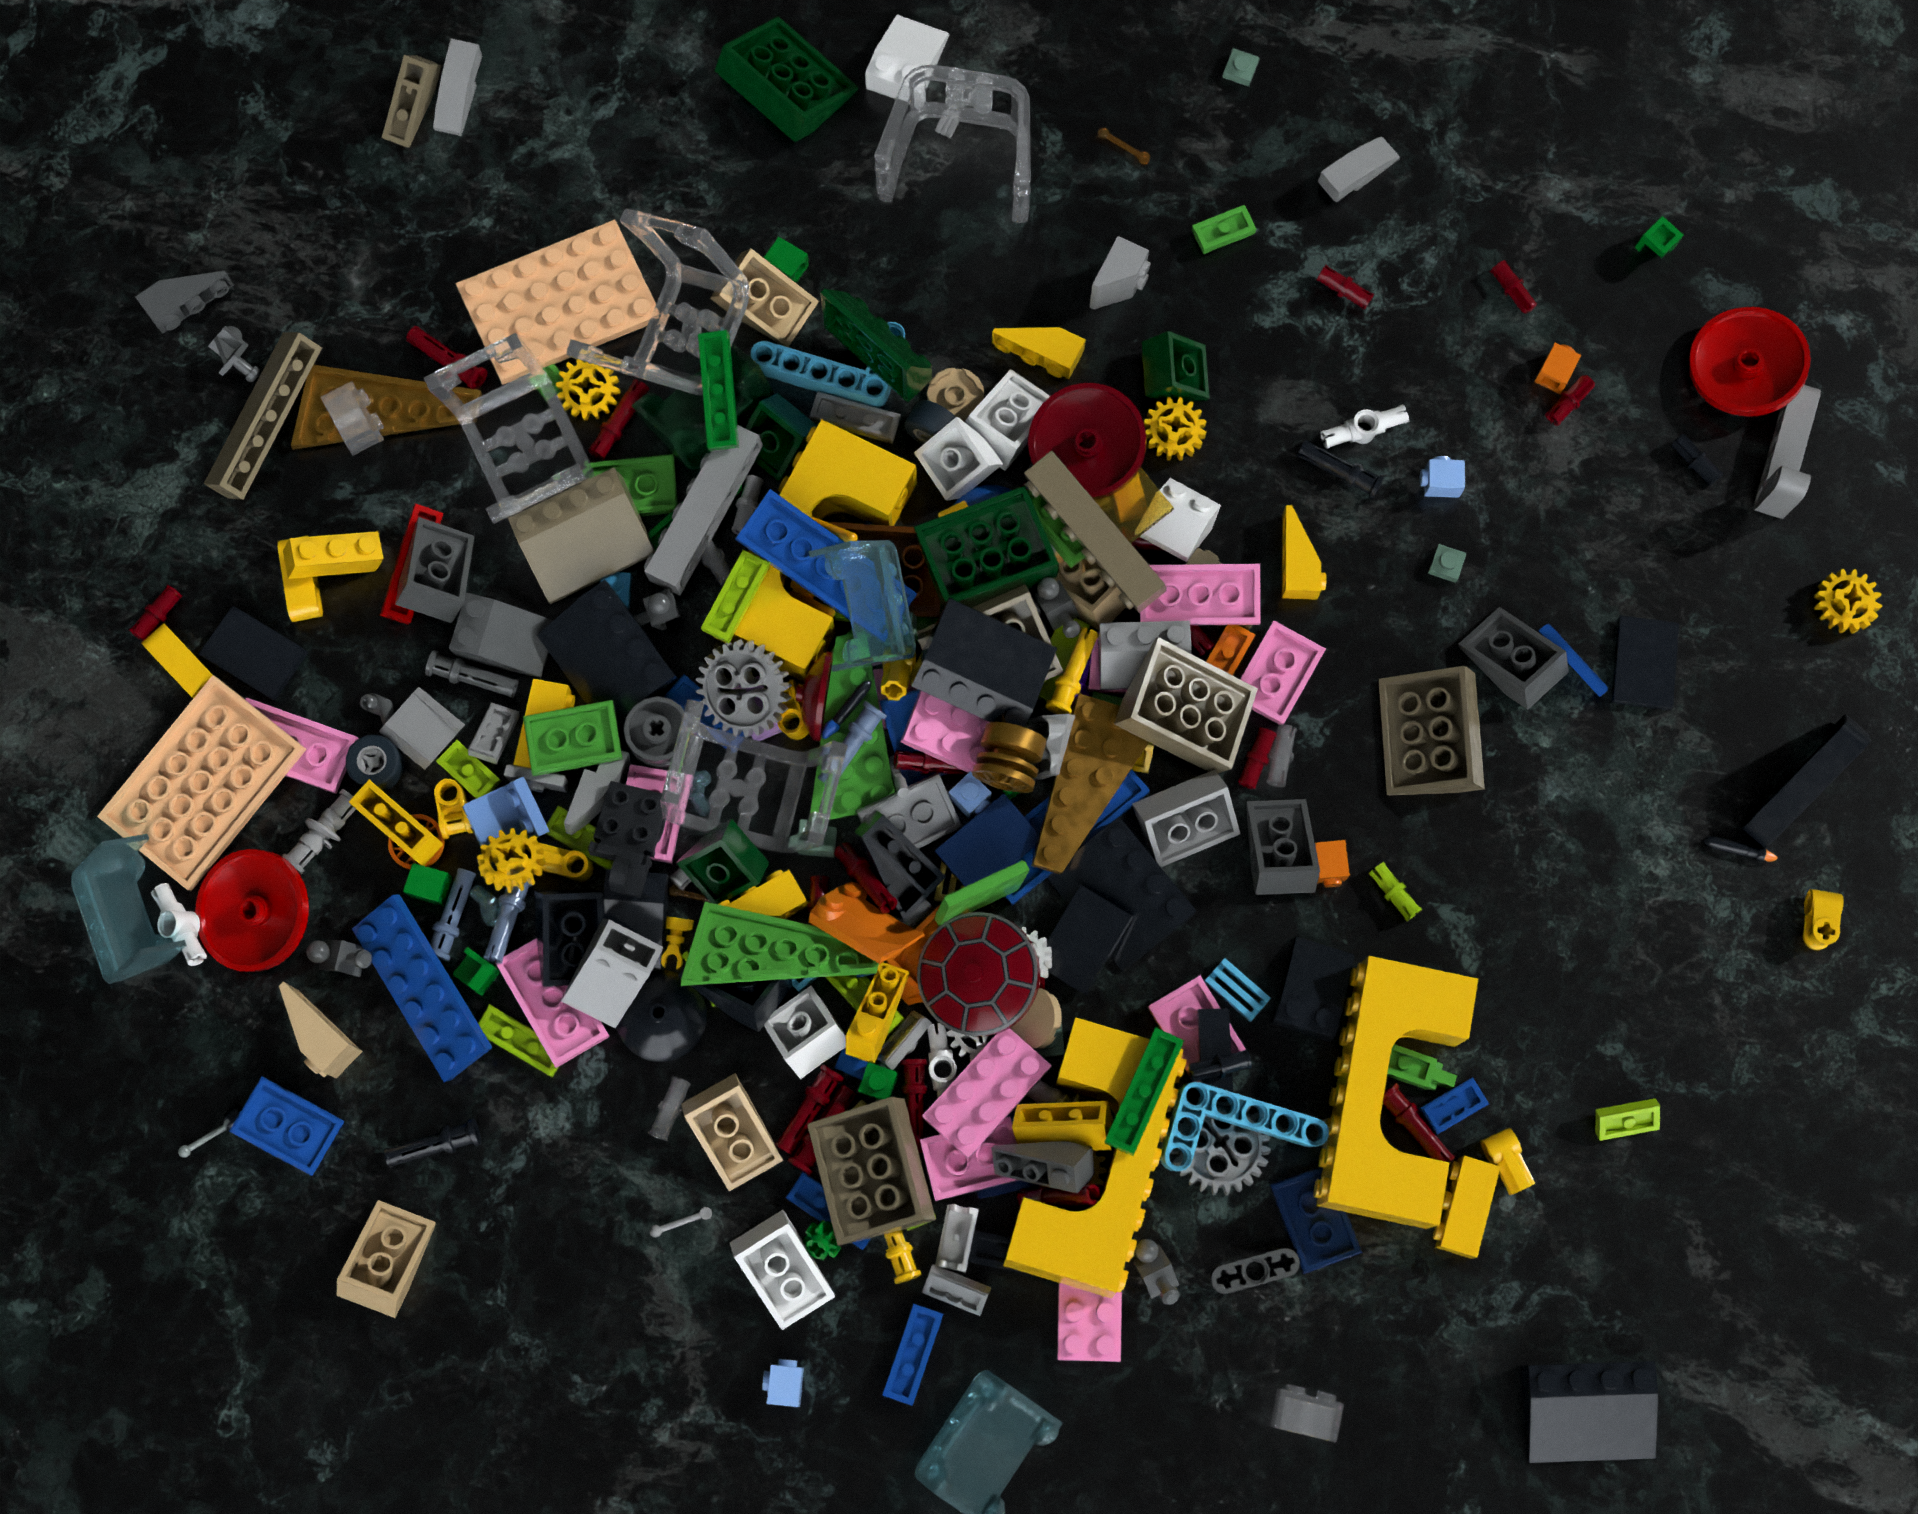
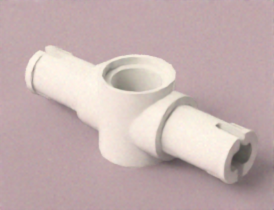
M1403 404L1382 412L1365 409L1359 411L1354 418L1344 421V424L1322 430L1320 436L1321 440L1325 441L1323 445L1326 449L1350 441V443L1366 444L1372 441L1375 435L1384 433L1385 429L1402 423H1408L1409 416L1407 412L1404 413L1406 408ZM1367 423L1371 430H1362L1358 424Z
M169 884L157 885L154 888L155 890H152L151 895L161 910L157 922L159 933L165 938H172L175 945L181 948L190 966L199 965L204 961L203 959H206L207 954L197 939L200 928L198 915L193 911H186L184 906L177 902Z
M937 1023L938 1034L935 1032L934 1024H931L927 1031L931 1053H928L929 1075L932 1079L933 1090L937 1091V1097L939 1098L956 1079V1064L953 1059L952 1050H949L946 1027ZM945 1062L950 1065L952 1072L948 1077L940 1078L936 1076L934 1068L938 1063Z

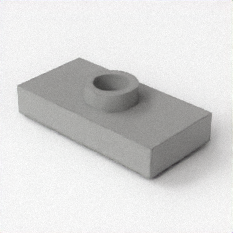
M491 702L468 748V755L497 764L520 717L519 711Z
M511 764L506 765L504 776L509 782L524 776L531 791L543 792L544 788L566 793L568 791L569 782L565 775L549 773L533 776L531 768Z
M914 1010L911 1011L882 1046L877 1060L887 1068L894 1070L904 1056L916 1048L919 1038L932 1023L925 1016Z
M933 1264L922 1293L980 1316L991 1287Z

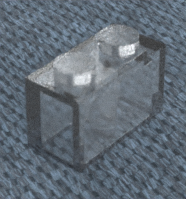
M351 381L321 396L327 411L352 455L384 440L379 431L384 426L376 412L370 414L367 405L371 404L363 388L357 390Z
M1287 1384L1286 1390L1277 1389L1270 1427L1337 1442L1344 1404L1336 1402L1337 1396L1318 1392L1317 1397L1304 1395L1306 1388Z

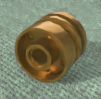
M1004 722L986 723L981 746L989 752L977 754L976 761L978 764L974 765L972 775L981 782L1001 790L1019 793L1032 792L1035 781L1032 778L1037 777L1038 769L1030 763L1041 762L1047 740L1037 732L1019 725Z

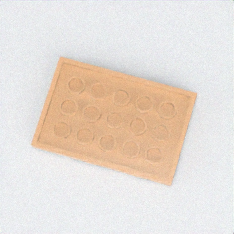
M616 220L456 283L460 296L502 385L662 320L661 313Z
M212 675L97 817L184 888L192 891L307 749L219 678Z

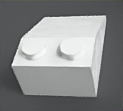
M896 15L876 47L865 72L866 89L919 107L949 37V33Z
M1010 369L970 413L965 423L989 442L1003 463L1000 468L1006 471L1028 444L1031 422L1037 410L1050 395Z
M781 1210L730 1242L734 1258L781 1330L835 1297L828 1282L813 1257L807 1252L806 1245L784 1210Z

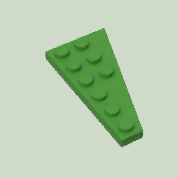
M865 631L836 636L823 728L829 720L833 719L841 706L862 682L870 680L871 688L850 716L840 725V729L827 739H823L821 736L809 818L813 824L857 816V810L895 792L882 719L872 732L873 738L871 741H864L834 788L827 785V781L833 773L828 776L824 783L817 778L850 732L848 725L857 719L864 708V701L869 702L880 710L867 633Z
M705 902L681 978V986L876 974L879 963L816 926Z

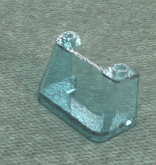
M982 1371L972 1381L919 1461L915 1477L935 1495L963 1514H1005V1503L999 1496L1033 1444L1036 1443L1039 1446H1043L1053 1442L1058 1435V1429L1062 1422L990 1371Z

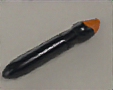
M1713 836L1703 839L1706 845L1714 849L1755 858L1761 862L1777 860L1775 854L1764 848L1757 849L1750 845Z

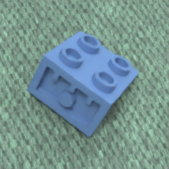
M524 776L462 806L480 846H489L488 837L498 838L499 830H502L505 835L510 833L511 828H515L518 835L523 830H527L529 838L534 835L540 837L549 832Z

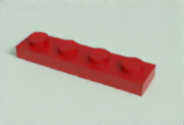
M416 503L412 507L380 613L381 616L408 625L411 623L414 611L395 605L415 524L418 517L438 524L441 523L443 517L442 512Z

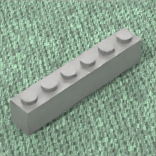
M737 425L739 448L715 450L703 457L700 465L701 471L696 479L693 478L689 482L686 498L683 503H679L674 509L671 525L668 529L665 528L662 531L658 540L659 546L654 554L651 553L645 562L644 572L648 580L665 589H672V592L679 596L682 594L763 447L758 434Z

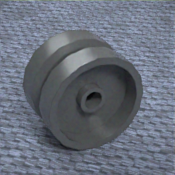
M658 696L644 699L636 704L626 717L624 725L626 742L637 761L644 766L661 770L674 768L685 761L691 752L694 741L692 725L683 708L673 700ZM659 731L664 732L661 736L657 734Z

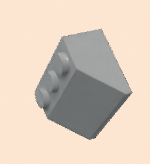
M1190 621L1100 623L1098 630L1100 690L1128 689L1157 637L1191 654Z
M1215 769L1132 803L1142 835L1152 857L1160 867L1240 835L1228 787Z

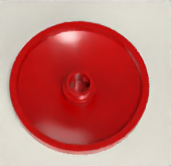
M1760 307L1735 308L1712 318L1696 335L1690 351V376L1699 394L1715 408L1738 416L1765 415L1786 406L1802 390L1810 368V349L1802 331L1784 315Z
M245 849L225 856L211 868L199 889L195 913L200 920L198 933L209 954L216 961L230 969L257 972L279 965L297 948L308 922L309 901L307 890L300 874L289 861L270 851Z

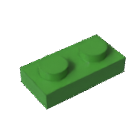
M1245 205L1194 224L1192 232L1202 253L1205 254L1255 234L1256 227Z

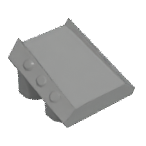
M418 687L379 732L425 770L454 739L465 724Z
M1043 715L1028 720L1025 728L1037 732L1047 740L1041 762L1030 763L1038 769V775L1032 778L1033 780H1042L1059 775L1075 715Z

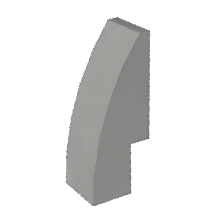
M451 39L435 109L433 128L436 131L462 136L476 90L475 78L482 58L478 44Z
M1381 136L1351 151L1321 172L1318 183L1335 202H1338L1351 191L1359 190L1398 161L1400 156Z
M622 751L623 760L599 764L596 772L584 769L564 821L567 834L573 835L601 812L610 781L622 783L631 764L629 752Z

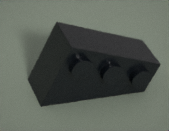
M876 810L854 831L877 878L891 895L897 899V906L893 909L895 914L905 921L946 876L882 813Z

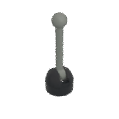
M239 1105L231 1108L224 1115L223 1125L192 1144L181 1146L178 1149L179 1156L186 1158L192 1150L225 1130L230 1131L242 1108Z

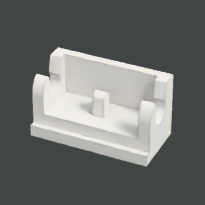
M948 1204L935 1265L966 1273L978 1209Z

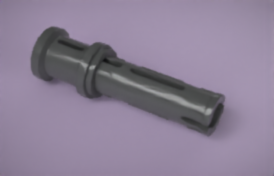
M436 650L431 652L426 664V675H438L449 679V682L453 684L462 681L509 696L510 698L514 697L517 690L518 680L510 679L466 665L463 659L458 657L456 659L439 655V651Z

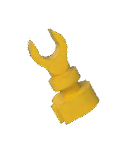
M666 917L665 929H670L671 931L670 935L666 937V941H669V944L661 957V964L664 968H666L667 958L670 955L677 957L676 970L681 968L683 958L680 950L681 943L684 944L685 937H682V932L693 930L694 920Z

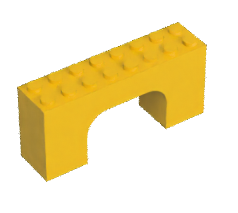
M821 419L817 427L813 426L810 429L806 438L808 444L803 452L799 451L795 456L792 464L794 469L790 477L785 476L778 489V492H780L779 496L810 518L816 517L822 520L831 514L846 513L863 521H870L875 525L895 526L917 485L916 465ZM751 550L748 551L749 553H751V554H753V555H755V556H758V555H756L755 553H753ZM770 565L730 642L734 644L735 641L742 639L745 646L747 642L753 640L754 649L764 644V654L767 655L772 651L775 652L772 659L774 663L783 661V664L778 668L780 671L788 672V675L805 683L810 667L827 651L836 634L834 619L789 595L784 589L787 576Z
M1368 956L1361 963H1358L1357 968H1352L1349 979V986H1353L1352 998H1347L1344 1015L1348 1016L1347 1027L1342 1028L1339 1038V1045L1343 1046L1342 1057L1337 1058L1334 1068V1075L1338 1076L1336 1088L1333 1087L1331 1089L1329 1106H1333L1332 1118H1327L1325 1122L1329 1129L1328 1143L1326 1149L1322 1148L1319 1156V1167H1323L1321 1180H1316L1313 1197L1318 1198L1316 1206L1423 1229L1440 1225L1450 1162L1403 1153L1392 1147L1383 1136L1380 1126V1115L1390 1054L1397 1039L1413 1038L1456 1047L1467 1041L1470 1035L1478 978Z
M1075 1018L1055 1087L1072 1093H1079L1099 1101H1108L1109 1107L1116 1117L1150 1039ZM1181 1049L1134 1155L1131 1156L1114 1148L1100 1201L1087 1210L1073 1212L1023 1198L1003 1266L1111 1299L1117 1292L1121 1293L1124 1290L1129 1271L1123 1269L1125 1261L1129 1262L1133 1258L1137 1240L1132 1239L1134 1231L1138 1232V1229L1141 1228L1145 1215V1210L1140 1207L1142 1201L1146 1202L1147 1197L1149 1198L1154 1179L1149 1178L1150 1171L1154 1172L1160 1160L1162 1149L1157 1148L1158 1141H1163L1168 1131L1170 1119L1165 1118L1166 1112H1171L1177 1098L1178 1089L1173 1088L1175 1082L1178 1083L1180 1078H1182L1187 1060L1181 1058L1184 1049Z

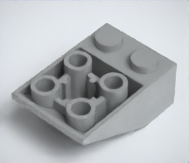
M602 918L561 1002L616 1028L649 977L664 947L609 919Z

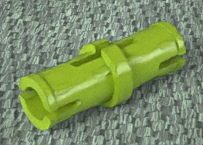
M1385 862L1376 866L1375 870L1369 873L1385 893L1384 898L1387 901L1391 900L1406 921L1416 916V913L1418 914L1422 910L1405 890L1407 886L1396 879Z

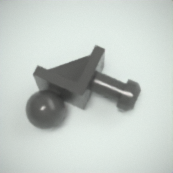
M225 326L208 345L209 348L221 356L224 366L218 373L222 376L225 375L232 365L246 376L245 380L248 382H254L261 374L260 369L256 365L252 367L240 357L248 347V344L242 340V333L238 328Z
M1050 577L1040 580L1034 597L1044 611L1053 630H1056L1063 626L1062 631L1067 638L1076 637L1080 633L1081 627L1073 619L1079 617V614L1060 580L1056 581Z
M670 588L643 598L647 611L637 615L632 613L640 626L650 622L652 627L659 630L667 629L665 622L680 617L672 589Z
M317 940L311 942L306 949L308 959L313 963H320L319 970L337 971L360 977L362 968L369 967L372 962V955L369 951L364 950L361 945L343 940H325V942Z
M1143 1239L1139 1241L1135 1248L1136 1256L1132 1258V1261L1142 1276L1151 1299L1160 1295L1164 1304H1174L1180 1296L1176 1288L1179 1283L1170 1261L1161 1246L1157 1245L1153 1240Z

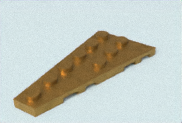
M313 365L306 378L291 446L293 449L477 422L482 393L480 390Z
M1080 693L1077 695L1072 712L1075 715L1060 773L1054 779L1031 866L1061 874L1148 745V741L1114 725L1120 708L1119 705Z

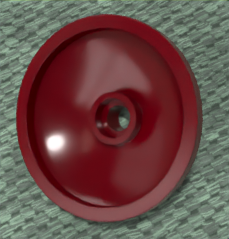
M828 651L822 654L810 667L805 683L798 684L796 692V702H801L803 723L811 738L819 742L822 736L833 662V652Z

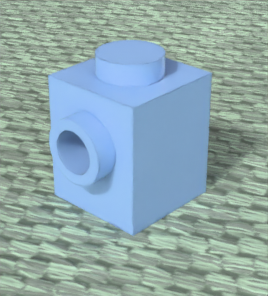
M1437 456L1429 459L1426 467L1420 471V486H1424V496L1459 498L1465 489V460H1450V457Z
M971 772L949 791L951 802L969 820L991 804L989 802L991 791L976 779Z
M779 1359L778 1365H771L770 1371H764L763 1390L768 1391L767 1404L800 1407L804 1368L797 1367L796 1360Z

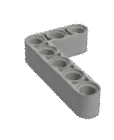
M1804 385L1799 394L1780 409L1753 509L1755 511L1783 519L1804 498L1810 484L1811 475L1800 472L1820 399V389Z

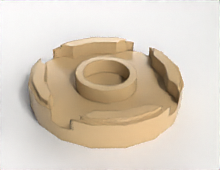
M947 368L937 373L930 381L927 391L928 401L945 407L964 422H966L970 413L984 399V387L975 374L966 369Z
M1039 988L1029 1011L1018 1023L1010 1028L1034 1050L1044 1049L1050 1045L1056 1038L1054 1036L1056 1029L1060 1030L1062 1018L1057 998L1047 990Z

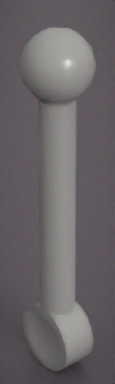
M704 1207L699 1213L662 1226L653 1225L649 1233L652 1237H659L661 1232L701 1218L708 1220L712 1217V1211L710 1208Z

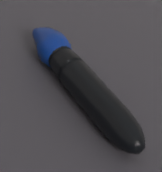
M870 680L862 682L841 706L833 719L825 724L822 731L823 739H827L840 729V725L864 699L871 688Z

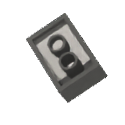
M418 517L400 576L395 605L452 623L464 604L474 536Z
M466 593L449 649L456 658L541 678L549 651L537 635L554 620L495 599Z
M1501 607L1496 609L1458 644L1459 648L1505 695L1527 710L1569 673L1567 654L1564 649Z
M1306 799L1247 801L1250 863L1255 895L1315 893L1320 867Z

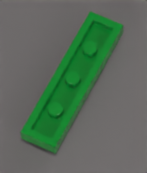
M722 330L698 334L707 447L710 451L739 448L729 332Z
M1155 1028L1105 1139V1144L1131 1156L1134 1155L1185 1040Z

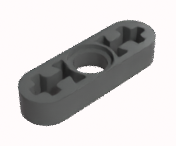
M1283 1248L1221 1265L1212 1271L1210 1283L1218 1293L1228 1294L1294 1275L1299 1269V1257L1293 1250ZM1281 1254H1284L1286 1258L1292 1259L1293 1264L1288 1266V1272H1285L1283 1267L1272 1270L1275 1276L1269 1277L1270 1269L1265 1261L1266 1257H1270V1263L1280 1261ZM1258 1262L1263 1267V1276L1259 1280H1251L1247 1276L1246 1267L1249 1263ZM1240 1265V1275L1245 1282L1244 1285H1239L1240 1279L1230 1281L1229 1288L1225 1289L1223 1284L1217 1283L1216 1278L1221 1277L1220 1271L1225 1270L1226 1275L1238 1273L1235 1266Z

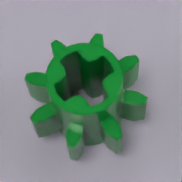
M822 1220L819 1225L812 1222L805 1231L807 1236L803 1243L806 1244V1250L812 1257L825 1260L829 1255L835 1258L841 1250V1247L837 1245L832 1222Z

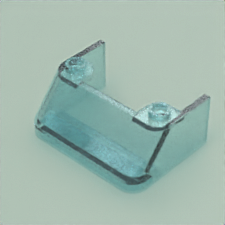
M890 540L848 541L809 551L810 558L825 557L827 573L833 579L843 581L854 639L847 640L843 648L842 656L845 663L831 666L832 672L860 669L913 658L916 653V643L895 545Z
M148 834L102 841L72 873L71 883L101 974L107 983L123 981L166 964L187 946L185 940L172 942L170 938H165L160 933L154 934L137 885V881L145 870L144 859L139 855L138 850L149 840Z

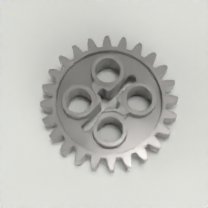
M742 639L735 641L734 644L731 642L729 644L725 643L723 648L719 646L713 649L714 655L706 656L704 659L707 664L699 667V670L705 674L696 678L697 682L703 684V687L696 690V693L704 695L705 698L699 702V705L708 706L709 709L704 715L709 716L713 714L715 716L713 725L719 722L723 723L722 732H726L732 727L733 736L735 737L741 734L742 731L745 738L751 736L753 731L758 736L764 732V729L767 731L772 729L774 723H778L783 719L780 713L788 710V707L782 702H787L791 699V696L784 693V690L792 685L783 682V678L789 673L779 671L778 668L783 664V661L776 663L772 661L775 655L774 651L767 655L764 654V644L754 649L753 640L747 642L745 646ZM752 667L759 671L760 679L753 676ZM724 668L730 671L732 680L725 677ZM739 685L741 686V688L757 687L759 685H766L768 687V690L763 688H754L748 692L746 691V689L730 690L728 692H721L719 688L733 689ZM755 697L762 700L763 709L757 706ZM727 698L733 700V702L735 703V710L730 708L727 702Z
M1216 1102V1108L1219 1113L1226 1114L1230 1109V1104L1228 1102ZM1248 1107L1246 1118L1249 1122L1256 1123L1259 1112L1250 1115L1248 1113L1250 1107ZM1205 1116L1203 1122L1209 1126L1211 1133L1202 1126L1200 1136L1205 1139L1206 1146L1202 1148L1196 1147L1191 1165L1187 1169L1182 1170L1179 1175L1185 1176L1190 1174V1186L1196 1181L1201 1182V1192L1205 1190L1207 1185L1211 1186L1212 1195L1217 1193L1219 1187H1222L1225 1195L1230 1193L1231 1186L1237 1192H1241L1242 1181L1248 1186L1252 1185L1253 1180L1250 1174L1256 1177H1260L1262 1174L1257 1165H1267L1268 1161L1261 1155H1267L1271 1151L1270 1148L1263 1146L1264 1143L1270 1140V1136L1261 1135L1259 1132L1230 1124L1228 1129H1220L1215 1125L1213 1118ZM1182 1118L1180 1120L1183 1123L1178 1122V1130L1182 1135L1186 1136L1191 1132L1192 1125L1188 1119ZM1224 1140L1226 1142L1224 1149L1222 1147L1216 1149L1213 1146L1215 1141L1221 1142ZM1237 1141L1245 1142L1249 1146V1153H1238L1234 1148V1143ZM1174 1148L1170 1153L1179 1154V1157L1174 1160L1173 1165H1180L1183 1161V1153L1180 1149ZM1229 1156L1237 1161L1238 1166H1233ZM1213 1159L1221 1160L1226 1170L1221 1173L1214 1172L1209 1162Z

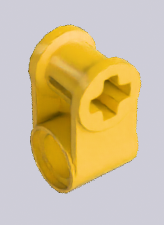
M792 679L789 681L792 686L784 690V693L789 694L791 699L787 702H782L788 707V710L780 713L783 719L777 724L780 730L789 738L800 740L807 736L808 731L802 720L801 702H796L797 684ZM794 718H799L800 723L798 727L794 730H788L789 722Z
M453 779L439 781L435 786L434 796L442 838L444 840L449 839L450 835L462 832L474 833L462 808L464 804L468 803L465 790ZM449 788H456V797L451 801H444V792Z
M1815 889L1808 890L1804 902L1803 940L1810 949L1822 950L1836 942L1839 938L1843 910L1842 894Z

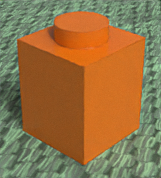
M1554 343L1534 382L1561 394L1581 355L1568 345Z
M1345 840L1315 843L1320 867L1317 884L1324 883V887L1341 886L1342 881H1346L1350 876Z

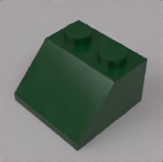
M1169 331L1142 341L1144 388L1147 397L1166 402L1168 397L1173 402H1177L1179 397L1183 398V402L1210 399L1205 344Z
M778 393L760 401L745 429L758 434L763 445L754 462L777 481H781L793 468L792 464L797 453L805 450L808 444L806 438L810 429L818 425Z
M733 819L707 832L677 861V865L710 903L713 904L729 900L758 885L769 864L767 859Z

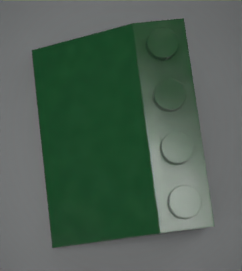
M776 17L725 44L714 70L794 142L814 132L858 90L856 84L780 17Z
M824 289L820 292L824 327L907 403L932 380V365L929 360L922 354L917 356L910 349L911 346L901 335L896 337L889 330L890 327L880 316L875 318L868 311L869 308L859 297L854 299L848 292Z
M1025 486L914 527L936 593L943 608L948 598H952L972 608L1025 584L1028 588L1038 584L1043 578H1055L1058 576L1059 563Z

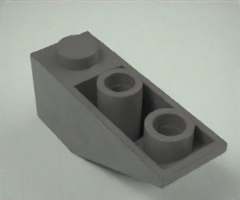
M225 271L159 280L135 296V298L163 334L167 330H173L178 327L181 321L191 314L202 311L205 305L213 299L224 296L234 284Z
M1068 1141L994 1145L992 1147L996 1175L1077 1194L1095 1174L1093 1151L1090 1146Z

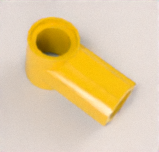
M884 648L881 694L888 697L889 700L899 701L901 697L907 695L909 677L916 664L915 648Z
M538 842V845L542 844L545 865L541 866L542 871L570 878L579 883L591 878L594 866L584 853ZM583 860V869L578 873H572L571 866L573 863Z
M1510 1128L1481 1140L1482 1150L1489 1163L1500 1166L1499 1175L1509 1195L1535 1184L1520 1154L1522 1153L1521 1145Z

